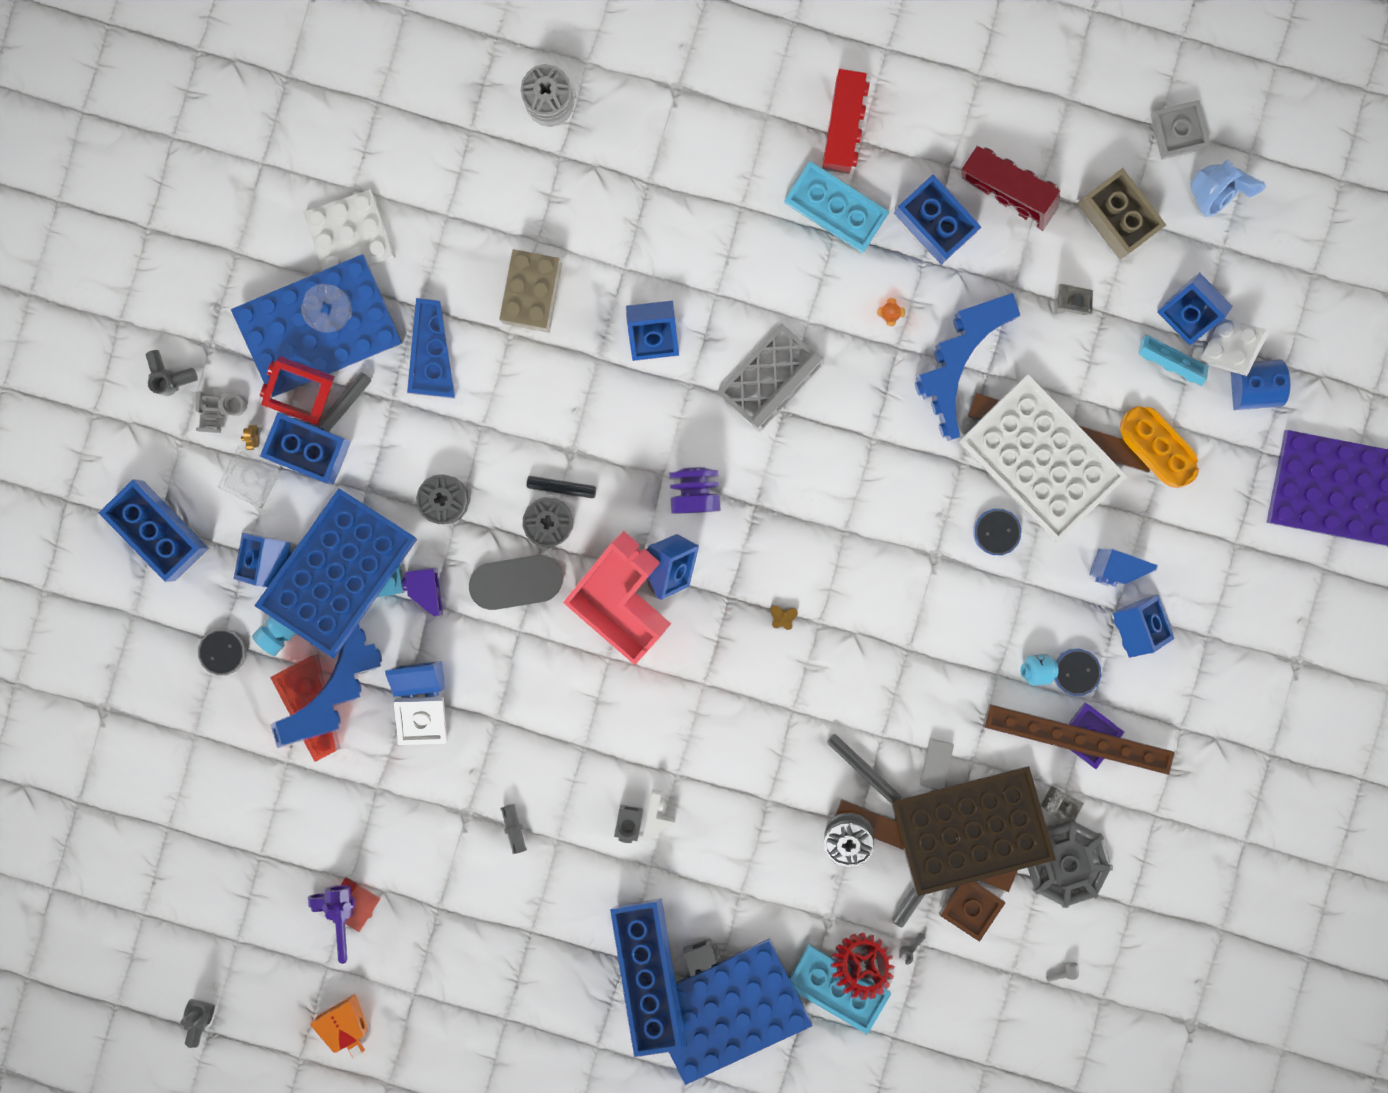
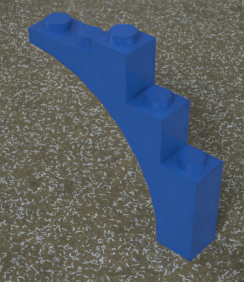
M1013 293L958 311L954 315L953 324L956 332H960L961 336L941 342L935 346L934 356L937 364H941L942 367L916 377L917 382L914 383L916 392L919 396L922 395L923 400L933 398L931 402L932 410L935 415L939 416L941 422L938 425L941 436L943 438L946 437L947 441L960 437L956 419V395L958 383L967 360L974 349L989 333L1021 316Z
M359 624L340 649L332 674L320 693L303 709L270 725L277 748L339 729L338 724L341 723L340 716L333 706L360 698V693L362 692L361 684L354 676L381 667L382 655L380 650L376 649L375 644L365 646L366 635L364 630L360 629Z

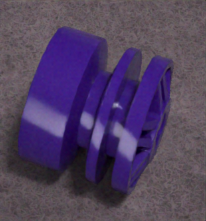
M693 467L669 473V479H680V484H671L670 489L681 490V495L671 498V514L721 511L720 495L709 494V489L718 487L719 482H708V478L719 477V470Z

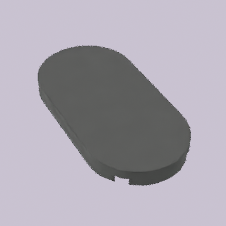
M534 555L481 565L472 573L469 580V593L478 606L487 610H498L545 602L556 596L561 589L563 572L553 559L545 555Z

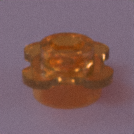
M889 298L883 307L877 309V315L882 317L886 325L890 327L894 326L896 320L904 317L906 313L904 308L898 306L894 298Z

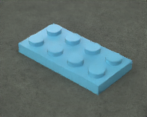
M809 161L784 200V204L861 253L865 252L889 214L888 210Z
M808 944L789 976L797 993L868 1035L891 996V991L883 988L884 993L882 995L876 994L874 999L867 997L866 1000H860L859 996L855 999L851 998V991L845 994L843 993L845 986L838 987L836 985L840 980L839 977H832V974L837 972V969L832 968L830 965L837 962V960L813 945ZM847 966L848 972H849V974H850V973H851V968H850L849 966ZM865 977L857 981L862 986H870L874 982Z

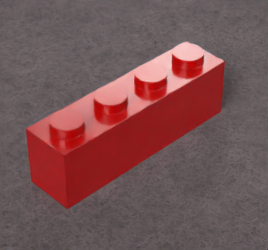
M838 69L822 169L850 174L852 166H857L859 152H855L856 143L860 144L862 129L858 127L859 121L864 120L866 105H862L863 96H868L870 82L866 81L867 73Z

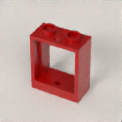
M281 356L275 362L271 361L267 370V375H270L268 384H263L259 394L263 398L261 405L318 425L335 376ZM281 369L321 383L312 412L271 398Z

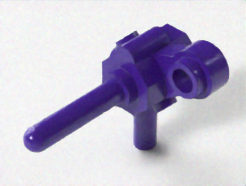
M335 885L324 890L325 893L308 896V907L311 908V912L324 911L326 919L332 920L335 923L338 962L344 964L348 959L345 922L347 918L353 915L352 909H355V899L351 896V886Z

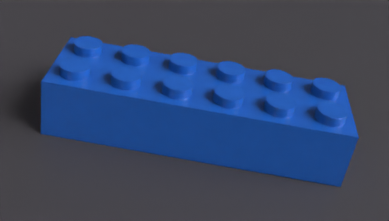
M662 898L615 906L610 909L634 1057L680 1051L686 1045Z

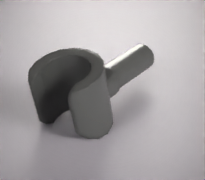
M923 933L909 947L903 946L900 948L899 958L906 953L910 955L905 960L906 965L913 962V952L926 938Z

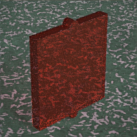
M345 877L341 885L351 886V896L355 899V909H352L353 915L347 918L345 924L360 932L368 918H372V912L381 898L348 877Z

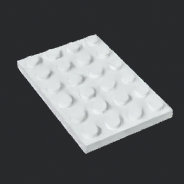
M1029 374L1025 375L958 441L1056 543H1059L1127 477Z

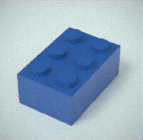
M934 174L907 197L894 212L896 217L941 265L982 228Z
M277 412L260 457L326 484L334 485L351 441Z

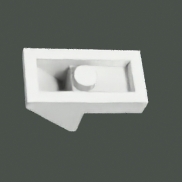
M652 789L642 837L644 841L651 839L675 823V818L657 814V812L662 813L665 799L661 798L662 791Z

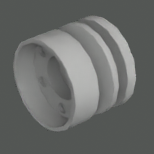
M543 64L535 66L526 73L522 79L520 91L525 108L532 120L548 127L560 125L568 120L573 112L575 101L570 81L564 71L556 66ZM542 91H551V93L549 95L547 93L543 94Z

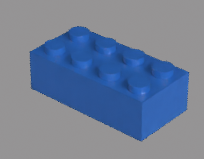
M131 480L98 512L164 582L176 581L209 549L145 481Z

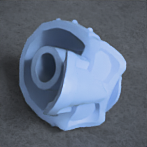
M1229 160L1224 161L1223 164L1209 165L1197 171L1190 183L1196 203L1205 217H1212L1220 212L1239 191L1250 198L1266 188L1264 181L1246 174L1240 168H1235Z

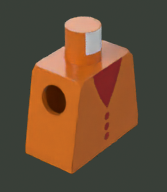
M355 994L317 1015L310 1023L311 1027L333 1053L347 1048L352 1058H355L365 1051L359 1039L364 1037L368 1031V1026Z

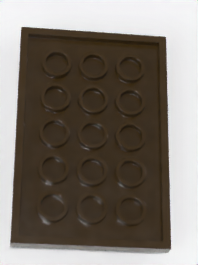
M1029 766L891 801L917 897L1056 860Z

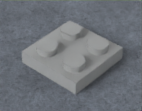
M1200 100L1155 110L1150 114L1161 160L1210 147Z

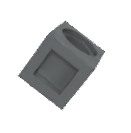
M620 804L614 837L619 838L618 841L632 843V841L638 840L643 809ZM631 820L635 827L632 830H625L622 827V822Z

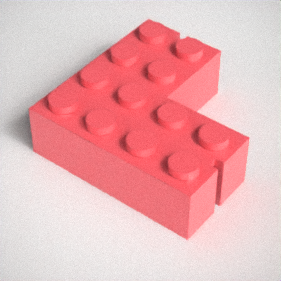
M623 531L609 545L563 603L630 662L636 665L663 635L671 623L636 593L660 562L647 550H639L640 544Z

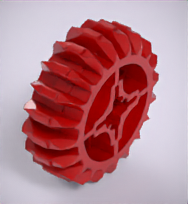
M860 933L858 936L852 934L849 939H842L843 945L838 944L835 947L838 953L832 954V958L837 960V962L830 965L832 968L837 969V972L832 974V977H839L840 979L836 985L838 987L844 985L843 993L847 994L851 991V998L853 999L858 996L860 1000H866L867 997L874 999L876 994L882 995L884 993L883 988L886 989L890 986L887 980H891L894 977L889 972V970L895 968L894 965L889 964L893 956L886 955L889 947L881 948L882 940L878 939L874 942V935H868L866 938L865 933ZM862 947L867 949L868 952L861 956L858 953L854 954L852 949ZM875 959L877 961L878 969L875 967L874 964ZM863 961H864V964H865V966H864V967H865V970H864V971H862V969L860 968V967L862 966V965H860V962H863ZM847 963H848V964L850 965V967H851V973H850V974H849V972H848ZM863 977L874 981L870 986H862L857 983Z

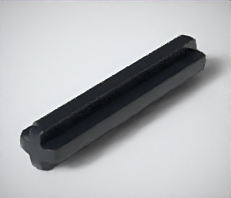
M528 476L526 487L529 489L592 499L596 496V487L592 485Z

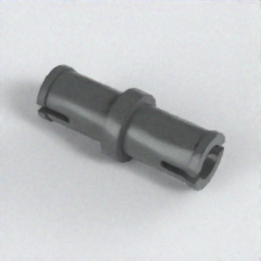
M515 804L501 807L500 810L506 827L504 832L508 834L512 854L526 851L527 847L525 846L521 831L523 826L519 824Z

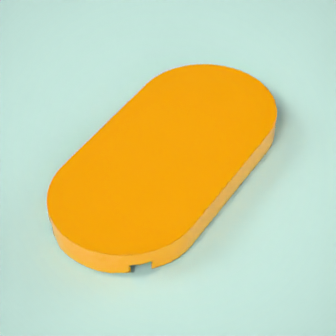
M1136 406L1123 415L1120 422L1123 440L1164 484L1173 488H1181L1192 483L1197 478L1199 468H1197L1198 458L1196 453L1155 409Z

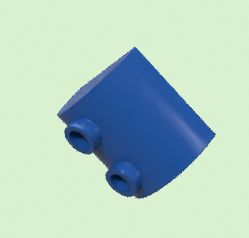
M1283 360L1254 361L1247 376L1230 371L1233 411L1282 407L1287 403L1290 395V374Z

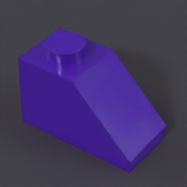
M437 568L405 572V577L402 578L403 590L407 591L408 597L434 617L443 615Z

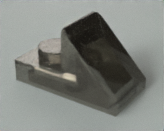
M1059 284L1054 293V314L1066 312L1082 315L1092 314L1093 290L1066 284Z
M1053 786L1050 787L1041 803L1045 811L1068 822L1072 819L1076 820L1084 805L1080 800Z

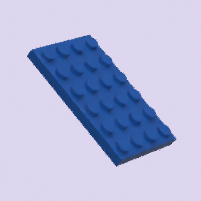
M363 254L230 309L260 376L266 384H268L270 375H267L270 362H275L279 356L331 374L403 344ZM281 369L271 398L313 380Z
M338 488L254 606L330 657L335 658L418 539Z
M770 938L714 964L708 970L699 971L694 976L690 975L676 982L686 1045L682 1050L669 1052L684 1084L687 1085L812 1027L813 1023Z

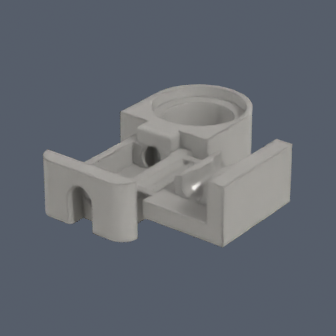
M197 392L195 409L202 414H200L199 428L196 427V431L221 433L222 427H219V419H222V416L220 414L242 415L247 408L245 398L234 393H221V396H206L204 392ZM233 398H237L240 401V408L237 411H231L229 408V402Z

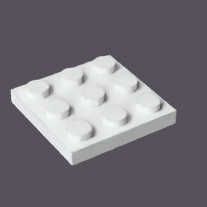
M370 189L303 212L322 270L362 254L365 256L369 267L395 258L373 192Z

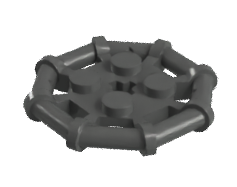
M1069 819L1068 822L1047 828L1056 860L1038 865L1045 868L1047 878L1041 880L1037 865L1028 867L1035 894H1041L1060 904L1062 908H1068L1070 905L1092 898L1097 899L1109 872L1113 870V865L1110 863L1103 841L1104 836L1076 823L1075 819ZM1067 832V839L1054 842L1051 838ZM1076 833L1089 839L1088 843L1083 845L1076 841ZM1095 848L1100 860L1097 863H1094L1091 851ZM1068 858L1075 861L1071 865L1072 869L1070 870L1067 867H1063V863ZM1094 870H1098L1097 876L1092 885H1090L1088 882L1091 872L1093 873ZM1052 883L1063 888L1062 894L1049 888ZM1082 886L1086 889L1071 895L1072 889Z

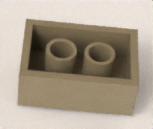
M1124 168L1120 169L1077 203L1119 260L1166 226V223Z
M512 249L499 318L502 324L549 333L562 268L560 258Z

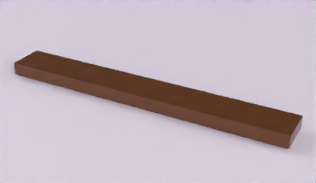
M975 393L968 416L980 420L1000 400ZM1078 425L1114 463L1146 473L1150 472L1148 466L1123 439Z
M988 704L983 723L984 728L1167 775L1170 773L1175 754L1171 750Z
M844 799L840 800L834 816L850 812L859 814L870 822L874 831V839L904 850L896 820ZM1017 871L979 881L1009 892Z

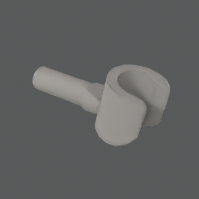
M1075 962L1066 963L1065 971L1046 976L1047 981L1051 982L1061 978L1077 979L1079 976L1078 964Z

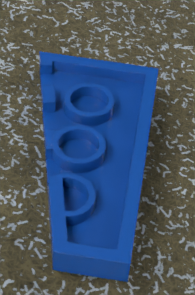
M416 298L407 393L455 399L441 303L438 300Z

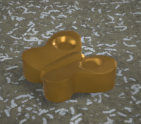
M249 425L248 428L243 429L241 441L246 442V450H254V448L259 447L257 425Z
M772 606L770 608V613L774 618L772 626L774 628L784 627L786 630L792 629L793 625L791 622L796 618L798 611L795 608L782 611L778 606Z

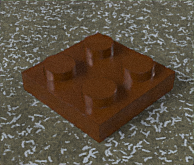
M971 882L956 886L938 914L980 942L1006 902L977 882Z

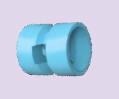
M269 617L266 620L267 625L260 626L254 632L252 638L261 649L272 656H276L285 646L284 641H290L296 633Z

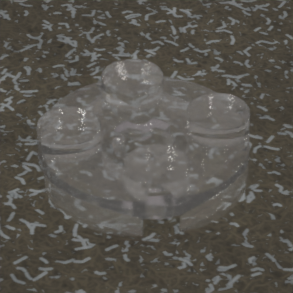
M319 284L313 286L306 292L303 304L301 305V312L305 322L320 332H336L342 329L352 316L349 297L343 290L334 285ZM323 302L332 305L331 314L328 315L321 312L320 309L323 308Z

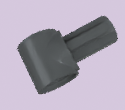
M151 350L145 354L151 374L148 375L147 384L153 393L171 396L179 390L180 386L198 380V375L194 368L176 373L165 370L159 350ZM165 379L166 386L160 390L159 383Z
M194 999L188 1001L180 1022L184 1026V1030H188L185 1039V1045L188 1048H197L199 1046L202 1030L212 1020L215 1010L214 1004Z

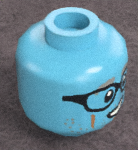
M1048 654L1030 655L1026 657L1021 665L1020 672L1021 676L1031 686L1051 684L1058 676V665Z

